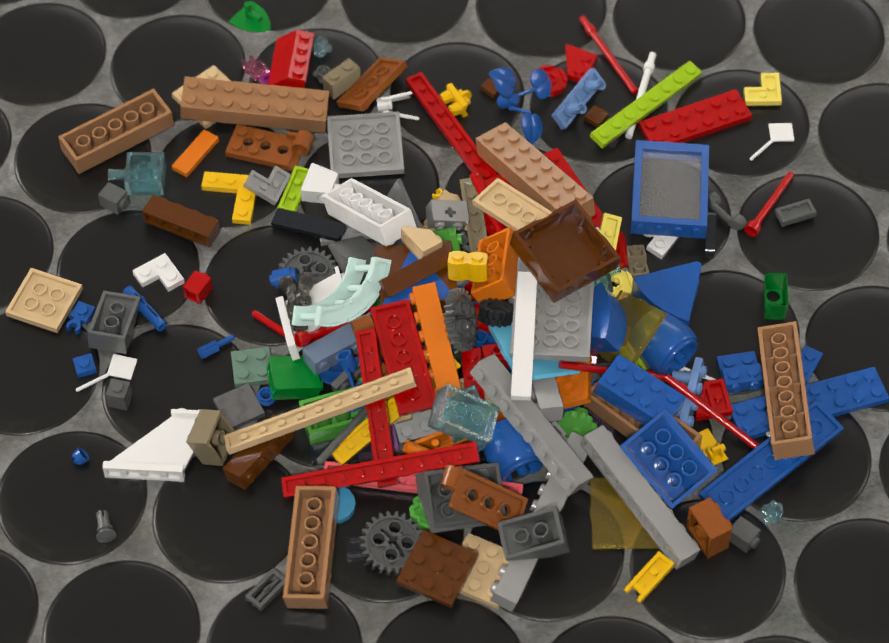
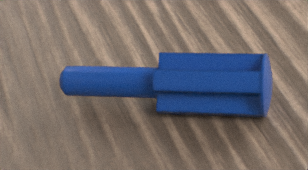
M230 335L218 342L214 340L198 348V354L204 359L219 351L221 346L235 340V337Z

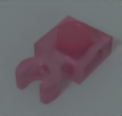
M252 55L249 56L250 61L248 62L243 59L241 60L246 73L254 81H257L258 77L270 71L260 59L255 62Z

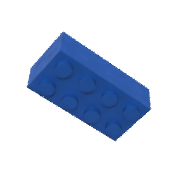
M620 354L600 378L594 392L643 425H646L665 408L675 417L682 408L686 398Z

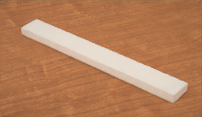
M518 271L511 400L531 401L537 280L531 272Z

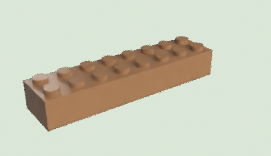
M185 76L180 105L181 119L325 133L329 91Z
M506 122L476 138L478 155L524 195L551 212L576 199L589 217L595 215L594 198Z
M797 322L758 327L774 459L815 454Z

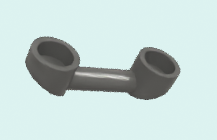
M714 191L708 194L709 209L716 212L732 229H744L747 224L746 219L741 214H737L732 218L719 206L721 203L720 196Z

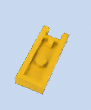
M658 551L625 587L624 591L629 593L632 589L636 590L641 594L637 601L642 603L674 568L675 563Z

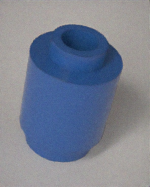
M289 266L273 270L272 275H269L271 286H275L276 289L292 286L299 282L295 267L291 268Z

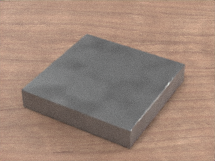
M249 383L213 398L216 408L223 413L234 430L265 417V412Z

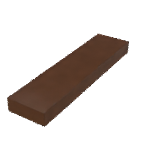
M445 246L378 281L386 297L390 298L447 267L449 253Z

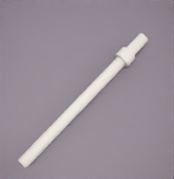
M655 52L649 53L648 60L644 64V74L636 99L646 92L650 75L655 68ZM636 124L626 131L625 137L627 139H632Z

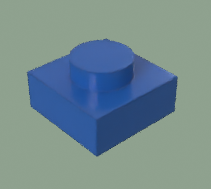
M91 353L73 358L78 378L97 373Z

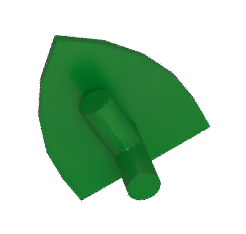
M246 1L244 7L228 21L231 25L248 32L261 33L270 31V20L267 13L253 1Z

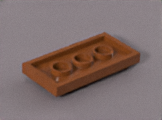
M380 57L336 101L338 106L358 111L368 109L369 105L407 68L406 62Z

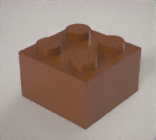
M709 497L689 507L686 527L706 557L710 558L727 549L733 527L729 519H725L722 515L720 506Z

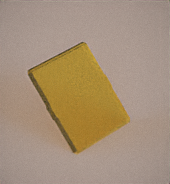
M621 290L616 298L623 306L627 319L624 343L619 352L594 353L610 363L620 354L636 364L668 314L653 307L645 300L638 299Z
M592 478L590 480L591 506L589 512L592 526V548L660 549L607 479Z

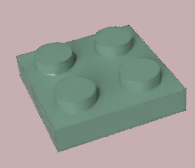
M269 347L231 351L235 388L247 383L250 386L269 384L266 370L270 357Z

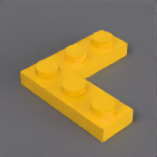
M205 171L202 191L237 193L232 223L251 225L257 195L243 187L249 175Z

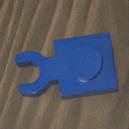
M78 301L70 314L71 320L66 324L67 331H70L72 327H76L75 333L79 335L82 331V324L88 326L95 314L96 307Z

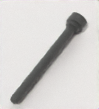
M366 405L317 458L319 465H322L367 416Z

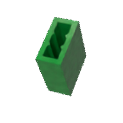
M303 355L300 356V359L294 361L291 356L269 357L266 370L272 400L309 399L319 396L320 391L323 390V381L320 379L319 374L315 375L303 361Z

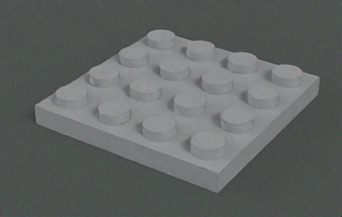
M399 112L327 116L330 168L338 173L339 178L404 174Z

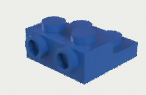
M755 351L716 357L721 379H724L728 393L763 388V372L760 363L757 362Z

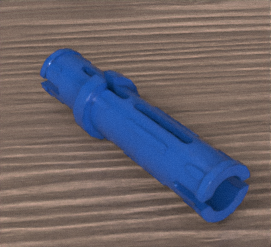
M128 286L123 290V294L141 297L139 311L158 332L163 331L167 327V322L146 302L144 296L138 294L132 286Z

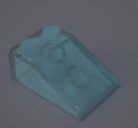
M447 384L436 392L427 426L447 435L490 444L500 407Z

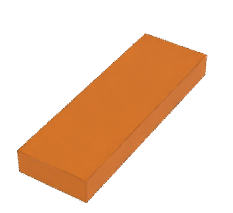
M203 130L172 165V170L187 178L219 142V137Z

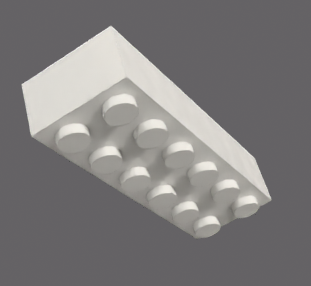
M353 178L322 195L329 215L384 246L392 245L401 238L402 227L417 228L410 208Z

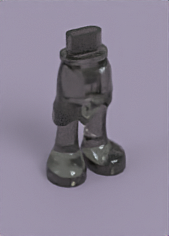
M303 272L298 275L299 296H297V284L293 277L283 276L278 281L280 290L287 295L286 312L294 332L308 329V326L292 325L294 306L312 305V297L309 295L314 286V276L309 272Z

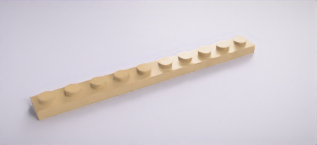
M411 367L224 435L226 450L230 455L416 387V382Z

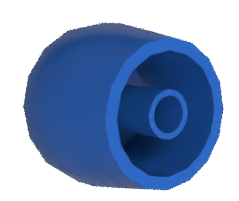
M662 309L647 315L635 328L630 338V343L645 364L655 373L672 375L673 370H681L694 356L698 346L695 333L685 323Z
M507 418L487 428L480 437L487 463L499 462L501 482L512 483L511 473L515 470L519 477H522L528 473L531 475L535 474L544 466L535 455L531 445L523 439V436L511 425Z

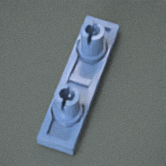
M590 68L551 115L561 129L567 128L577 114H584L587 111L585 104L597 90L605 89L606 83L595 68Z
M695 357L691 372L673 370L672 377L680 383L688 384V389L698 396V394L702 393L703 383L701 382L702 378L706 377L707 366H704L703 358ZM685 398L682 408L676 417H680L681 421L692 428L694 425L693 413L697 411L698 406L688 398Z

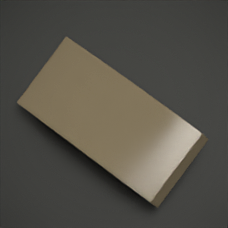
M644 245L627 246L628 271L632 278L649 274Z

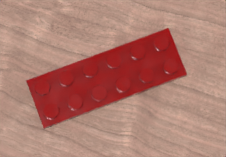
M737 89L640 121L638 127L646 141L684 143L752 120V114Z
M409 299L371 307L370 312L387 374L390 375L411 367L416 382V387L393 395L399 417L438 408Z

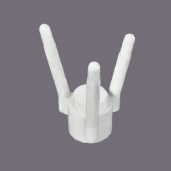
M412 92L377 98L378 112H391L389 109H393V101L408 99ZM399 113L401 118L419 120V117Z

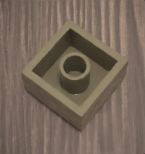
M200 409L186 443L202 464L223 466L228 455L224 435L235 430L220 410Z

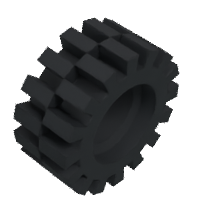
M484 299L479 304L478 320L481 323H485L486 326L491 325V327L497 326V328H501V326H510L513 322V304H510L509 301L504 302V299Z

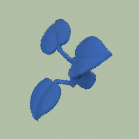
M501 67L490 71L488 74L493 79L495 87L500 94L497 98L498 106L501 109L509 108L510 111L515 110L524 113L521 117V125L526 140L533 145L540 138L543 131L541 119L537 114H531L529 110L514 106L518 104L520 96L534 91L539 99L547 98L552 88L550 77L544 70L535 69L530 75V82L533 88L515 94L513 92L515 91L516 78L509 68Z
M345 349L337 354L339 363L319 375L324 383L331 384L343 371H346L351 387L355 388L351 373L357 369V363L360 364L359 357L356 356L354 358L351 350ZM362 407L353 409V410L348 411V412H345V413L355 412V411L359 410V409L362 408Z

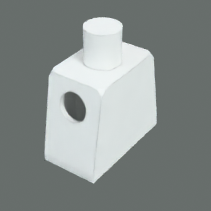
M312 163L301 188V200L304 202L324 203L322 195L340 185L338 173Z

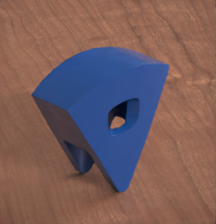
M696 261L633 278L632 294L639 308L646 316L653 311L662 309L689 327L699 286L701 263Z
M600 282L594 287L590 352H619L626 337V314L620 301Z

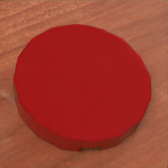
M553 65L537 68L544 70L550 77L552 88L548 97L559 95L566 89L567 75L563 69L555 68Z

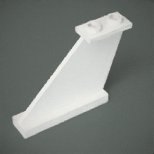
M338 266L334 267L335 274L286 301H284L283 296L275 298L287 346L293 361L300 359L299 351L303 348H299L296 345L294 333L302 330L312 332L321 327L314 325H292L294 306H309L327 298L337 288L344 276V273L340 274Z
M171 409L172 417L111 461L103 462L105 478L184 482V471L194 454L186 441L200 409Z

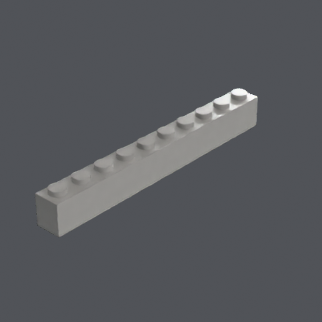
M572 431L569 437H564L563 440L580 461L584 463L587 453L580 445L583 437ZM549 471L545 476V479H547L546 485L542 483L537 492L540 495L539 499H534L529 509L532 513L557 506L560 512L568 497V494ZM538 558L512 560L508 562L507 566L503 564L498 573V576L501 578L499 582H494L490 590L493 593L490 601L512 612Z

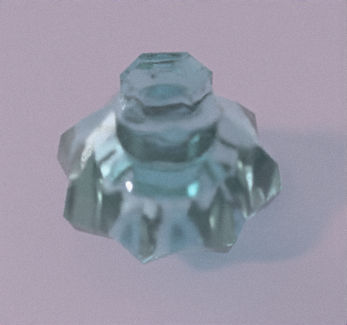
M317 37L313 44L314 55L323 58L326 53L332 51V46L328 43L327 38Z
M772 500L769 504L763 505L762 515L765 523L774 525L777 521L781 520L784 513L782 503Z

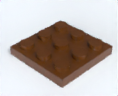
M423 530L400 572L396 584L452 608L479 557V553Z

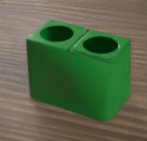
M767 273L765 275L763 286L765 319H785L789 304L786 273ZM770 291H776L779 293L780 299L772 302L767 299L766 295Z

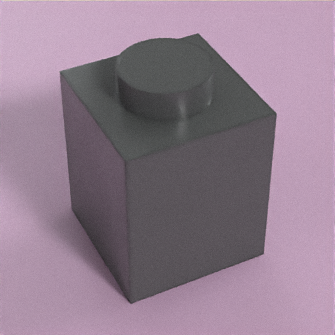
M110 182L98 194L100 206L118 215L129 204L127 191Z
M111 378L105 394L108 407L122 410L128 409L133 396L130 382Z
M740 516L732 525L730 542L747 553L751 547L754 549L759 544L760 529Z

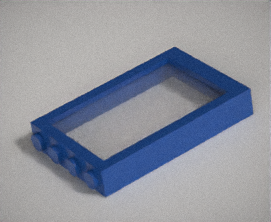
M636 140L630 233L706 239L709 145Z

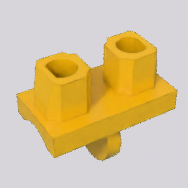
M452 83L447 84V90L440 94V98L445 104L452 102L448 108L454 116L459 114L463 118L468 116L466 109L471 103V92L469 90L463 91L462 89L457 91Z

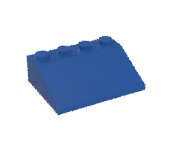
M666 408L620 446L622 451L671 509L718 471Z

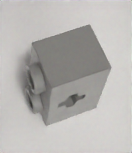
M431 199L425 207L428 228L439 230L456 226V230L459 231L469 223L467 201Z

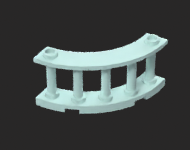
M349 257L346 271L337 288L319 303L309 306H294L292 325L338 326L360 317L379 297L381 286L378 281L388 276L392 260L371 257L370 264H366V260ZM364 272H368L363 283L360 284Z

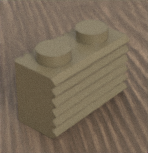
M351 59L344 60L342 64H339L334 70L323 76V89L329 91V96L332 99L337 98L360 78V67Z

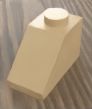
M406 226L401 228V241L418 259L436 251L443 245L440 236L435 235L432 230Z

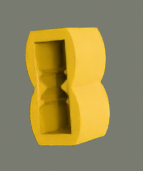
M449 252L448 279L453 281H487L488 254L483 252Z

